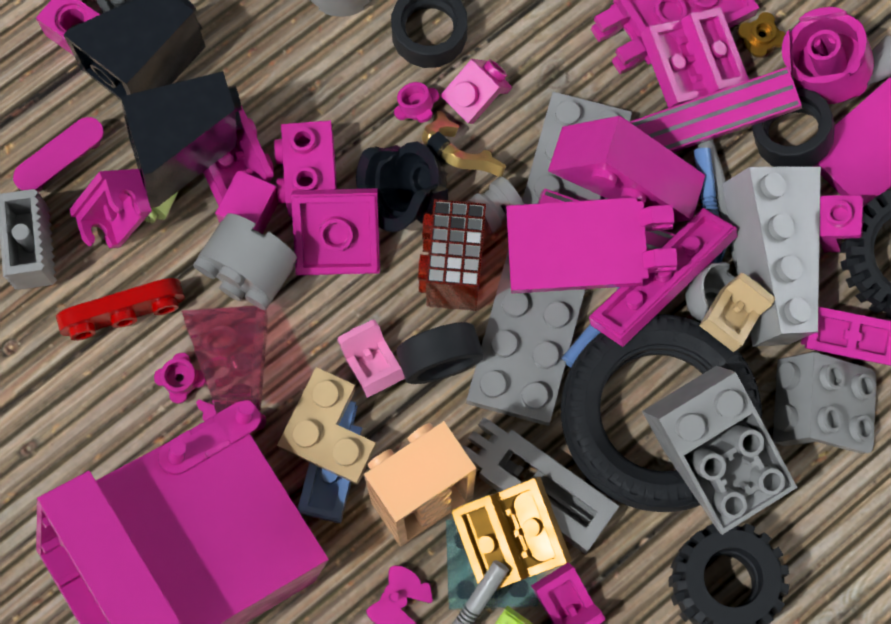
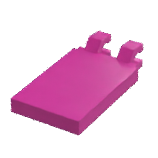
M613 0L614 4L609 9L595 16L594 21L596 24L592 25L590 30L598 42H601L616 35L624 28L632 41L617 48L615 51L617 56L612 59L613 65L619 74H622L637 67L644 60L648 65L651 64L640 32L648 26L679 21L693 12L722 8L730 29L755 16L759 6L755 0Z
M891 77L834 126V143L826 157L812 166L821 167L820 175L840 195H861L864 205L891 188Z
M637 197L506 206L512 294L642 286V279H649V273L676 271L678 265L676 248L647 251L646 231L673 229V205L644 208V202L637 201Z

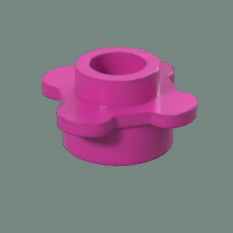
M412 82L405 85L397 95L399 106L394 109L395 117L398 120L411 118L418 120L420 123L427 122L433 116L431 111L433 104L439 100L438 91L435 88L428 89L425 84L420 82Z
M177 353L173 356V359L164 364L162 369H158L155 372L154 381L158 386H164L170 393L169 398L173 403L181 404L187 400V395L192 390L204 386L206 376L203 371L196 370L192 366L190 357L187 354ZM178 375H183L184 379L183 381L178 382L176 381V377Z

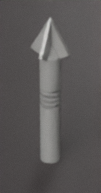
M497 560L493 561L453 624H474L477 620L476 618L479 617L508 573L509 569L507 566Z

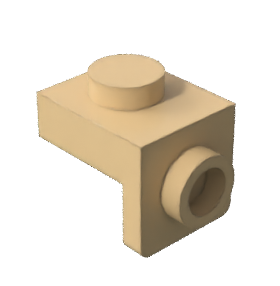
M740 273L719 291L699 326L732 352H735L743 346L758 317L772 306L775 297L758 282L752 280L746 274Z

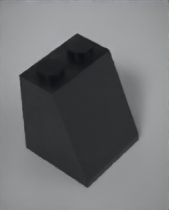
M132 0L69 28L63 34L81 70L119 100H121V96L172 84L206 47L201 33L202 26L197 21L195 15L197 10L189 0Z
M223 71L121 96L128 137L151 208L160 206L237 146L236 130L242 129L239 114L242 107L236 86L228 87Z

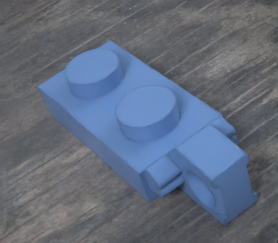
M350 401L339 426L361 436L362 427L353 425L358 406L356 402ZM309 463L298 506L299 513L341 524L351 482Z

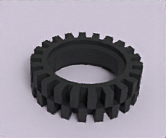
M891 190L881 193L864 205L862 236L860 238H847L840 246V253H846V259L841 261L842 271L849 270L851 276L846 279L849 288L856 286L860 291L855 295L861 303L868 300L872 303L869 307L870 310L876 314L884 311L886 312L885 317L891 319V283L883 276L877 266L874 256V243L877 233L883 224L891 219Z

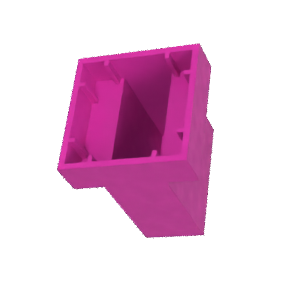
M250 434L183 474L172 475L160 467L158 462V454L162 447L160 446L98 480L94 479L89 470L37 498L36 551L79 624H246L313 584L329 560Z

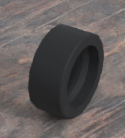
M398 0L391 14L392 42L398 54L410 64L422 68H437L452 62L462 52L467 40V11L461 0ZM437 9L445 12L451 18L453 32L451 37L443 43L424 46L413 42L408 37L405 26L407 19L419 10Z
M796 88L802 109L790 112L805 113L817 120L818 132L806 143L797 146H783L774 143L769 136V128L779 117L753 125V135L759 154L771 166L811 167L827 156L834 143L833 114L827 101L818 93L805 88Z
M468 322L452 323L426 330L405 340L397 347V355L405 380L410 384H425L454 376L477 365L483 360L484 355L475 327Z

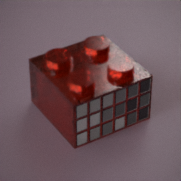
M434 199L433 214L424 213L422 231L423 252L429 254H420L418 280L419 292L426 293V307L477 311L486 204Z

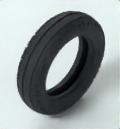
M657 314L624 347L603 333H600L581 351L568 373L561 400V421L568 449L577 466L588 480L603 493L622 504L652 512H676L700 506V503L677 470L657 471L641 467L625 458L609 440L601 419V396L609 378L626 363L644 356L664 355L683 360L694 366L702 374L715 366L735 371L762 420V405L758 386L747 362L738 350L732 352L699 326L700 322L676 315Z

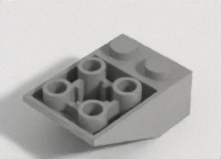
M715 366L642 411L662 449L722 535L798 488L735 371Z

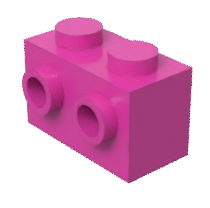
M331 120L281 124L282 139H274L276 164H283L284 178H277L276 180L278 203H286L289 217H292V190L337 189L334 135Z

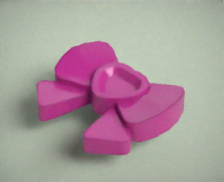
M394 565L389 568L388 585L384 589L380 600L369 606L366 614L375 624H416L401 608L407 605V597L428 604L432 603L429 583L421 584L420 579L411 570Z

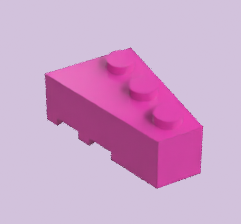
M621 116L563 126L548 172L607 199L637 197V201L644 202V208L673 205L674 222L690 221L693 218L706 176Z

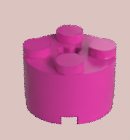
M836 7L817 8L799 18L800 22L791 32L790 29L787 31L782 43L783 61L786 67H789L795 87L805 88L818 93L828 104L844 102L852 97L863 94L873 73L874 57L862 23L848 15L847 11Z

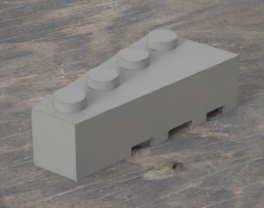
M748 167L722 184L729 223L737 228V238L733 241L738 272L739 274L744 273L752 280L758 282L775 297L772 306L758 317L750 331L753 347L789 345L818 332L821 167Z

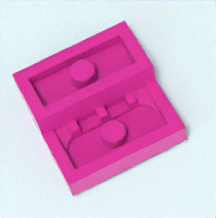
M722 8L689 13L682 20L648 26L640 32L668 108L749 80Z

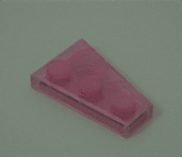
M256 306L181 311L216 414L232 404L244 400L251 401L261 411L268 325L267 309L262 310Z

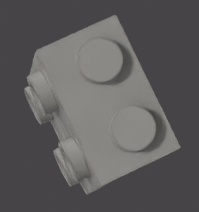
M817 352L778 359L773 443L791 446L819 442L860 454L870 453L874 445L875 372L872 369Z

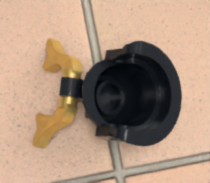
M437 111L433 122L425 126L421 137L424 144L416 141L406 143L402 147L398 145L386 148L375 146L365 149L359 159L356 185L357 189L377 188L379 228L385 231L396 232L403 230L416 219L421 224L425 223L436 214V202L448 203V189L446 188V176L448 173L445 172L443 164L448 163L460 169L481 170L498 177H502L506 165L493 158L488 150H483L478 154H468L458 150L445 136L455 137L459 125L449 121L442 111Z

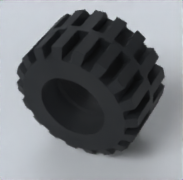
M747 523L742 527L736 526L723 535L719 533L714 524L708 525L705 529L695 533L678 550L679 553L673 559L670 567L673 571L669 577V587H673L674 593L671 599L674 606L678 604L682 611L679 614L685 622L689 620L693 624H770L774 620V615L780 613L785 605L782 599L788 595L790 584L784 583V577L789 575L788 565H781L779 558L783 556V553L779 546L773 549L768 542L772 538L765 532L761 535L754 532L755 526ZM716 556L732 557L741 562L747 569L751 578V593L744 604L738 607H728L717 602L709 594L704 582V570L706 564Z

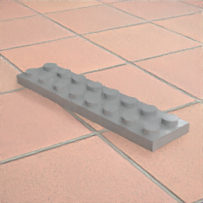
M552 92L522 199L524 205L538 204L540 194L544 188L579 201L607 199L548 172L563 126L621 116L630 122L632 112ZM508 249L481 346L484 354L483 360L476 365L466 404L549 426L566 364L561 358L570 348L585 289L512 294Z

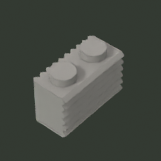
M35 189L0 194V244L3 277L17 290L54 285L57 281L54 277L56 271L53 269L55 263L52 260L55 257L52 253L54 248L51 245L53 240L50 237L52 231L49 229L52 225L49 222L51 218L48 213L50 208Z

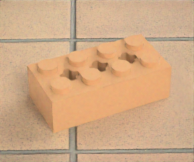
M444 421L436 427H433L431 423H427L418 428L407 438L410 444L395 454L392 449L382 452L368 463L370 470L364 474L371 503L400 547L451 514L452 509L463 506L473 499L476 467Z

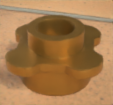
M763 12L759 15L758 19L751 23L743 22L738 29L739 36L744 38L746 49L755 57H764L772 52L774 47H782L786 34L783 31H779L774 23L775 17L771 13ZM764 32L766 37H760L759 33Z

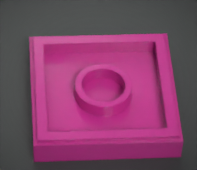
M377 188L292 190L294 253L297 256V262L295 263L296 275L380 273Z

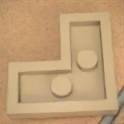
M316 367L277 444L278 448L358 485L377 445L376 442L339 426L354 395L356 386Z

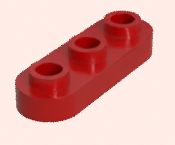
M166 278L66 308L56 315V320L61 335L70 336L71 340L74 341L84 340L94 336L96 330L112 325L114 328H122L137 322V317L150 313H154V315L172 313L179 308L178 304L184 300L185 296L179 279Z

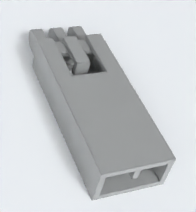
M483 418L478 426L484 432L491 435L489 440L474 431L468 438L481 451L476 454L469 447L462 446L475 467L481 470L479 478L498 492L523 483L517 478L524 468L509 460L513 454H516L537 469V472L531 479L541 478L563 538L586 555L619 508V505L512 429L507 433L490 420Z

